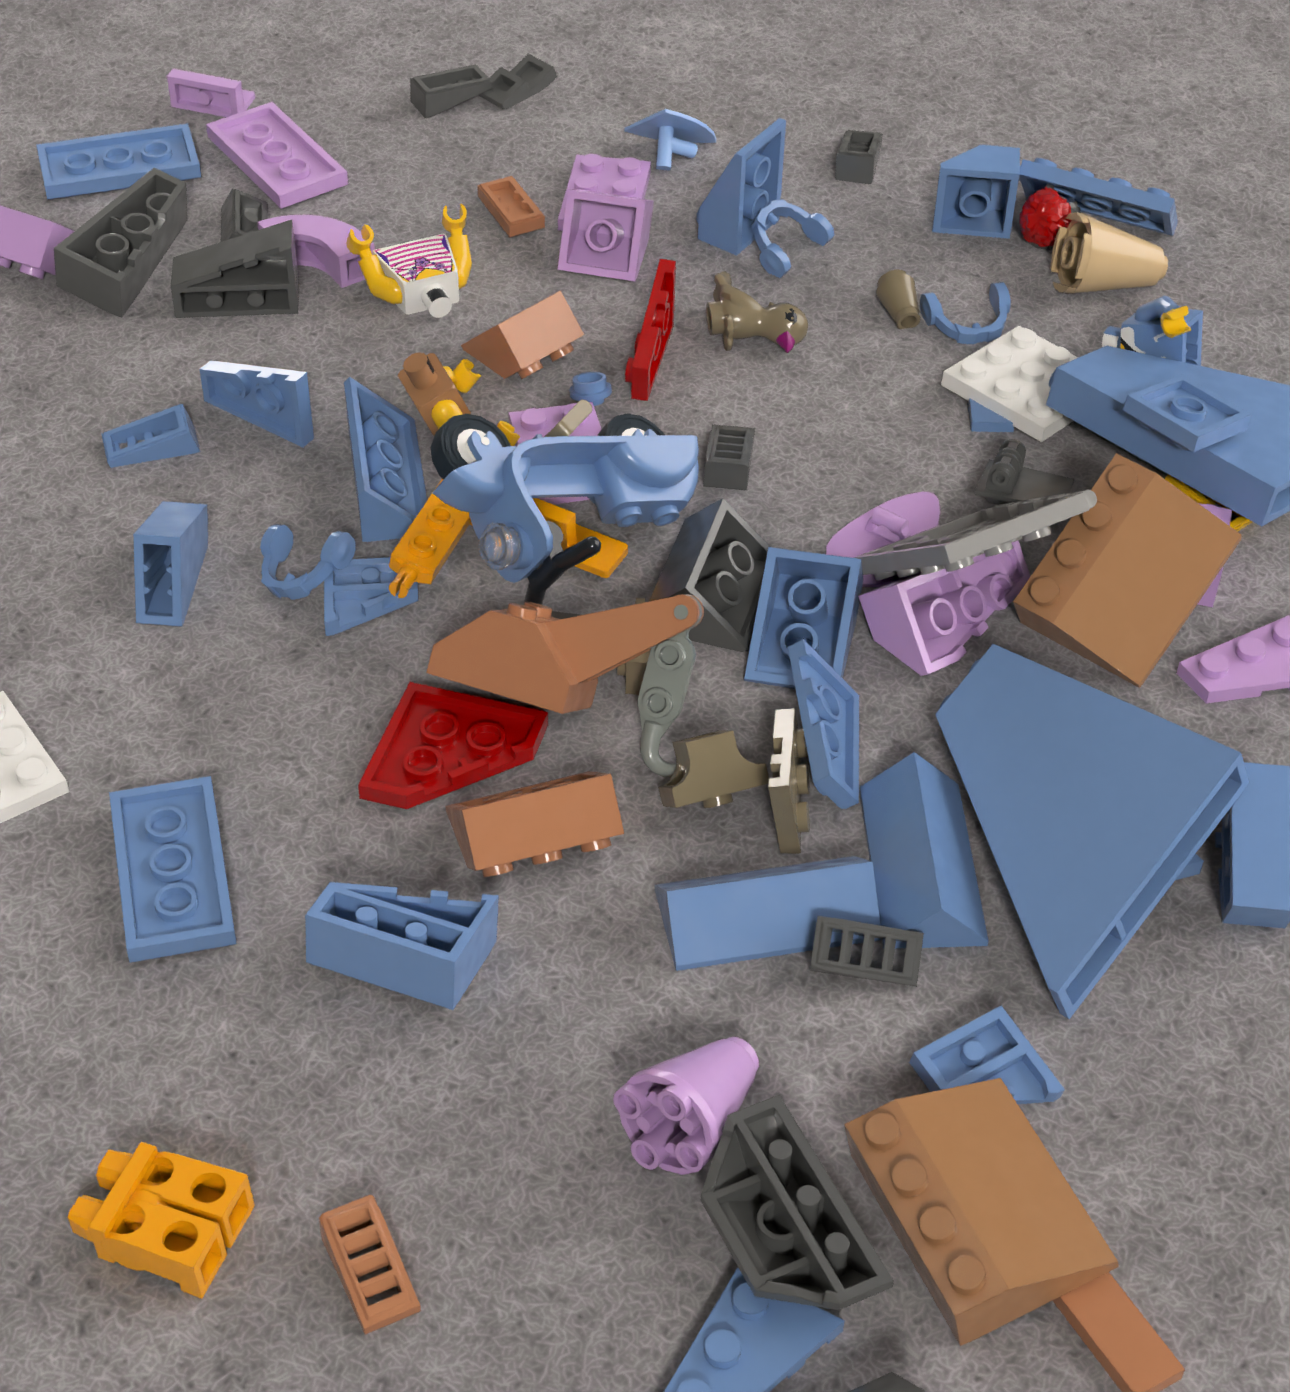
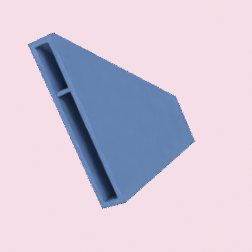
M1104 346L1060 365L1052 373L1049 380V387L1051 389L1046 403L1050 408L1261 527L1290 511V385L1112 346ZM1183 374L1251 413L1252 417L1246 431L1193 453L1192 451L1180 449L1173 443V440L1160 432L1143 427L1138 422V419L1124 412L1123 408L1128 394Z
M992 644L982 658L974 662L968 675L954 692L943 700L940 709L935 715L1050 993L1060 1014L1070 1019L1250 781L1241 752Z

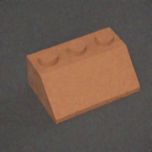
M587 771L445 806L467 868L475 871L482 870L483 877L513 871L512 862L530 857L533 865L563 858L562 849L580 845L582 852L607 848L611 846L610 837L624 834L612 776L609 773Z

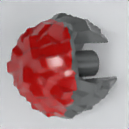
M1047 184L1044 189H1039L1033 194H1029L1019 215L1023 238L1033 247L1053 249L1059 228H1067L1071 222V219L1066 217L1074 212L1081 213V208L1078 207L1077 202H1067V199L1060 196L1053 185Z

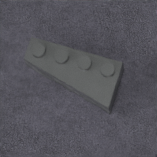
M156 168L151 169L53 248L56 286L122 318L187 222L186 183Z

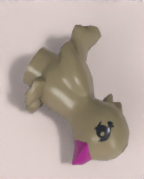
M723 271L715 275L714 302H707L706 304L707 324L710 335L723 334V344L726 351L732 349L733 339L761 336L778 344L788 353L805 338L808 330V321L805 314L797 306L790 303L780 302L774 304L770 302L769 306L764 308L750 295L731 286L732 281L729 273Z

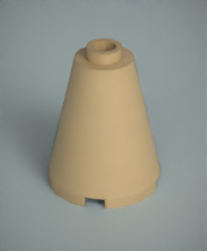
M1077 212L1069 214L1066 218L1071 219L1070 224L1067 228L1060 227L1057 232L1052 250L1051 272L1058 273L1060 283L1053 282V285L1060 293L1072 294L1149 287L1156 285L1159 279H1163L1167 272L1168 259L1160 246L1086 214Z

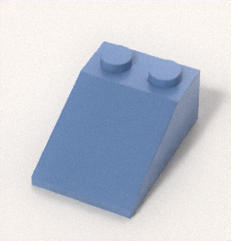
M777 119L733 156L699 207L696 217L699 240L736 256L755 240L754 230L751 228L754 218L762 207H767L771 201L781 200L786 120ZM766 219L765 231L773 225L768 219Z
M768 547L744 676L745 681L795 689L787 647L802 639L843 678L860 603L858 596L861 595L864 580L861 559Z

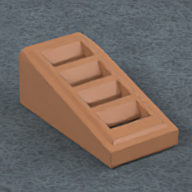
M367 1195L320 1215L319 1224L322 1241L364 1334L373 1332L421 1311L413 1286L373 1195ZM373 1245L378 1247L376 1250L349 1260L348 1256ZM387 1266L389 1270L360 1283L358 1282L357 1278ZM396 1286L398 1294L368 1306L366 1298Z

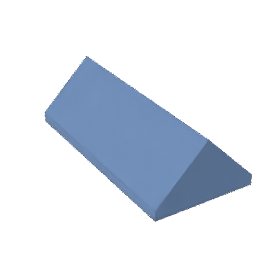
M349 377L344 382L362 542L400 539L427 501L415 420Z
M913 752L860 786L859 790L869 858L873 862L880 924L885 927L924 933L922 948L988 946L989 940L959 784ZM882 939L883 949L885 946V939ZM896 941L895 949L906 948L907 942Z
M857 856L655 885V893L676 971L813 950L817 916L881 926L873 862ZM832 932L830 948L841 946L843 933ZM853 935L852 944L863 943L864 936Z

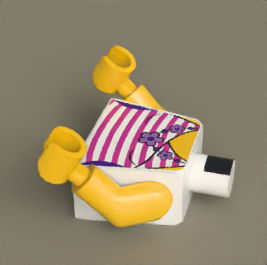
M460 204V219L457 220L451 219L448 216L447 206L443 209L442 225L447 231L451 232V237L447 238L445 233L376 249L373 250V255L370 250L374 239L371 227L366 224L363 225L361 235L364 241H359L355 237L353 230L350 229L346 245L351 253L360 255L361 260L358 261V264L370 292L377 298L391 304H396L407 315L428 310L433 317L441 318L446 316L450 312L452 304L459 302V289L465 287L472 268L468 237L463 235L462 232L467 217L465 206Z

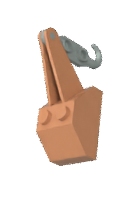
M683 594L558 619L551 617L553 609L532 602H525L524 605L509 603L508 609L490 610L433 645L426 673L561 714L590 708L597 688L598 677L650 651L638 696V708L642 727L640 753L644 764L653 773L662 777L672 778L676 764H669L662 760L659 755V745L662 736L680 715L696 658L694 645L689 639V632L702 621L704 607L696 596Z

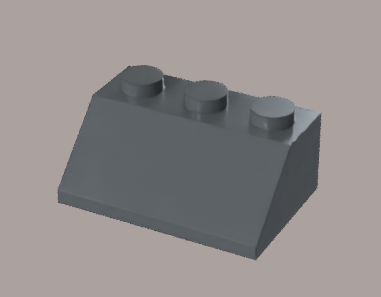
M722 498L684 520L649 601L683 594L696 596L703 604L704 616L702 621L690 630L689 639L694 642L734 651H747L752 638L767 552L770 546Z

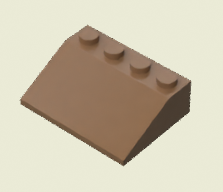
M1116 453L1091 489L1097 496L1096 505L1087 512L1071 517L1013 603L1020 623L1140 688L1242 539V535L1157 473Z
M1001 1078L898 1098L844 1124L850 1153L960 1346L974 1341L1119 1267L1118 1260Z

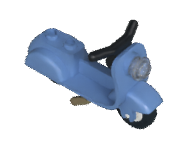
M580 400L544 437L542 434H537L533 439L526 440L518 446H511L506 435L494 423L485 418L471 414L457 415L450 418L439 428L430 448L432 462L439 476L443 479L433 491V494L445 504L460 511L469 512L473 529L479 539V553L487 566L497 570L506 581L516 583L528 578L529 584L524 603L532 602L542 605L546 590L568 569L596 555L601 550V542L598 538L591 536L563 550L561 546L563 541L561 528L554 522L545 520L533 498L588 497L596 505L602 523L617 524L619 527H628L636 523L653 522L656 526L670 524L679 518V512L689 503L698 482L699 464L697 457L699 448L697 436L665 435L653 422L642 416L629 413L618 415L611 419L600 430L598 436H569L592 412V405L587 400Z

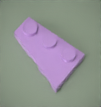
M1290 615L1179 662L1176 674L1205 703L1259 697L1262 691L1284 688L1290 690Z

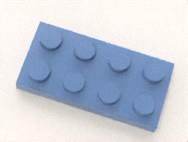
M188 123L36 145L47 200L129 188L153 168L181 181L201 177L200 164Z
M1036 158L1034 162L1022 160L1019 179L1025 197L1039 189H1044L1047 184L1054 186V189L1060 196L1067 199V202H1077L1081 212L1171 236L1174 235L1178 223L1175 199L1170 198V194L1164 190L1148 188L1147 191L1132 188L1131 183L1120 178H1110L1109 181L1094 178L1093 173L1085 169L1072 168L1071 171L1059 169L1054 162L1042 158Z
M211 776L109 792L129 963L237 944Z

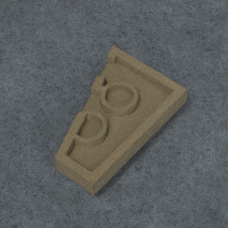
M795 708L775 710L773 730L774 755H771L770 763L773 778H769L768 789L780 853L798 854L801 853V833L810 832L808 803L801 802V795L810 793L808 766L807 764H801V758L808 757L803 728H798Z

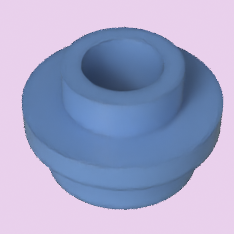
M585 372L574 376L572 379L573 386L569 389L570 397L573 400H587L588 402H593L594 406L602 404L604 399L612 394L611 384L607 382L606 375L601 372Z

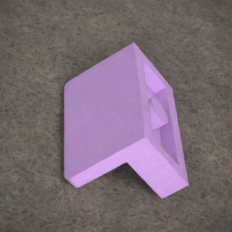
M172 69L167 75L171 107L229 117L246 111L255 99V92L243 90L241 81Z

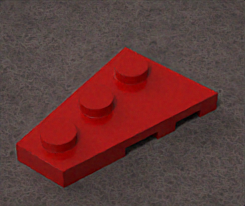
M659 260L642 329L636 337L634 358L629 357L627 361L625 382L631 383V399L648 401L674 328L676 261Z

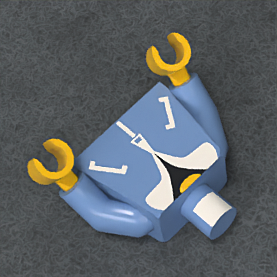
M1161 296L1139 306L1136 313L1122 323L1121 328L1109 326L1104 332L1102 347L1112 346L1201 366L1203 311L1188 309L1187 306L1180 307L1170 297Z

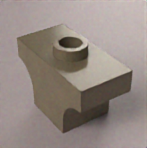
M717 730L672 742L676 756V769L672 778L658 788L662 804L665 807L678 808L702 801L704 808H711L733 802L731 793L769 784V775L765 763H751L740 754L733 730Z

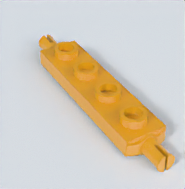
M432 492L391 553L389 567L397 573L389 585V591L393 596H396L399 591L398 598L406 597L414 582L432 584L470 525L469 512L460 511L445 504Z

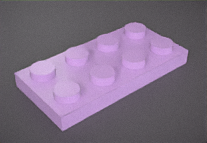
M273 102L206 124L208 138L281 209L348 185L347 171Z

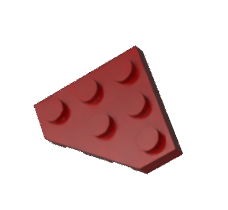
M409 682L358 784L359 799L409 809L532 761L548 727V712Z

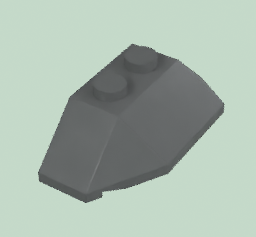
M776 1095L729 1114L701 1193V1202L754 1296L841 1310L892 1288L894 1280L781 1096Z

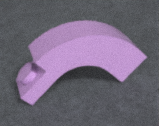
M286 215L257 222L258 230L292 219L297 265L310 266L326 272L341 288L365 280L358 261L361 260L360 255L351 253L346 245L350 229L353 230L355 237L359 241H364L361 231L336 219L316 215ZM373 242L371 243V246H370V250H371L372 255H373V250H375V246H374V243H373Z

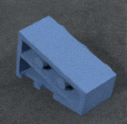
M1244 762L1250 783L1222 818V832H1215L1214 835L1215 848H1222V869H1218L1222 923L1286 928L1290 922V766Z
M329 882L305 915L306 963L454 1010L497 941L499 895L482 894L481 902L450 900L448 899V891L431 890L430 898L397 895V887Z

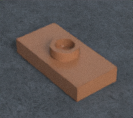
M513 176L477 185L479 199L509 237L545 228V216Z

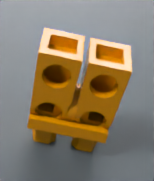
M140 1142L133 1154L108 1149L98 1165L96 1178L99 1187L111 1191L104 1201L87 1195L79 1196L68 1213V1220L73 1233L94 1243L98 1258L112 1263L116 1261L129 1269L136 1271L145 1270L177 1282L180 1285L181 1291L202 1299L227 1256L225 1247L231 1249L255 1204L247 1174L171 1152H158L156 1146Z

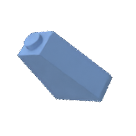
M162 501L133 534L136 623L183 626L208 547L207 504Z

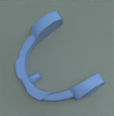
M784 199L771 201L767 207H762L751 225V228L754 230L755 241L761 251L759 258L761 265L768 273L778 278H781L790 270L791 263L785 252L777 244L771 243L765 232L766 219L775 225L779 221L776 216H789L801 224L803 232L811 241L822 246L834 237V229L823 215L819 213L810 215L800 207L787 203Z
M999 282L990 285L989 298L997 320L986 327H981L979 323H974L972 328L956 323L953 324L943 314L942 306L934 293L921 294L920 311L928 326L935 325L945 335L955 339L957 343L976 344L985 341L990 342L1001 336L1007 314L1010 311L1011 299L1005 283Z
M271 525L261 540L260 549L264 556L261 582L278 598L286 597L291 600L304 598L310 594L312 589L320 585L334 569L342 570L350 564L356 550L355 540L348 532H333L321 550V561L309 574L305 573L295 579L294 575L288 573L284 581H278L275 577L278 563L285 561L292 549L293 533L285 525Z

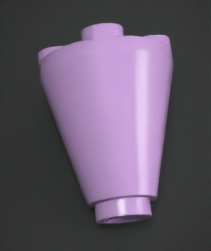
M729 1037L711 1042L638 1071L615 1092L613 1098L614 1105L620 1114L621 1124L632 1142L631 1153L641 1166L649 1170L659 1166L665 1171L685 1175L698 1172L714 1157L727 1116L739 1111L754 1082L759 1061L752 1046L738 1037Z

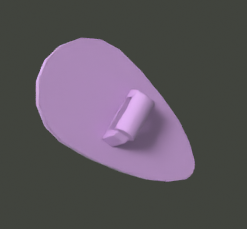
M930 492L912 493L889 500L871 509L833 535L826 546V555L854 558L938 526L940 506L937 496ZM874 574L863 575L862 587L879 588L905 577L898 578V575L886 579L875 580Z

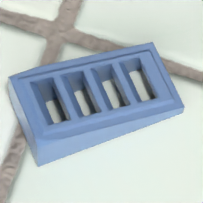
M183 404L102 433L107 463L110 468L200 452L194 424ZM127 443L128 447L120 449V444Z

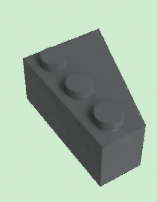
M292 219L173 257L171 292L175 318L298 314L299 278Z

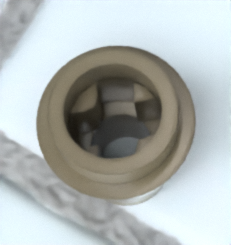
M899 269L883 274L877 283L876 295L899 329L916 327L920 323L921 318L913 277Z

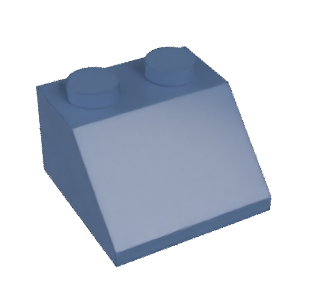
M979 145L940 164L932 232L1010 239L1020 175V148Z

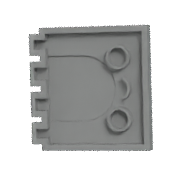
M1084 490L994 505L854 558L861 559L863 575L874 574L875 580H882L895 575L901 578L918 572L926 575L946 569V572L955 571L974 564L973 557L985 554V557L997 555L1013 549L1012 542L1020 539L1028 542L1051 534L1050 525L1089 511V509L1096 505L1097 496L1092 490Z

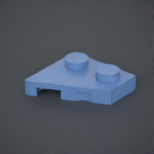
M1002 1005L915 1051L909 1062L930 1092L1001 1078L1016 1103L1027 1104L1054 1102L1061 1097L1065 1090Z

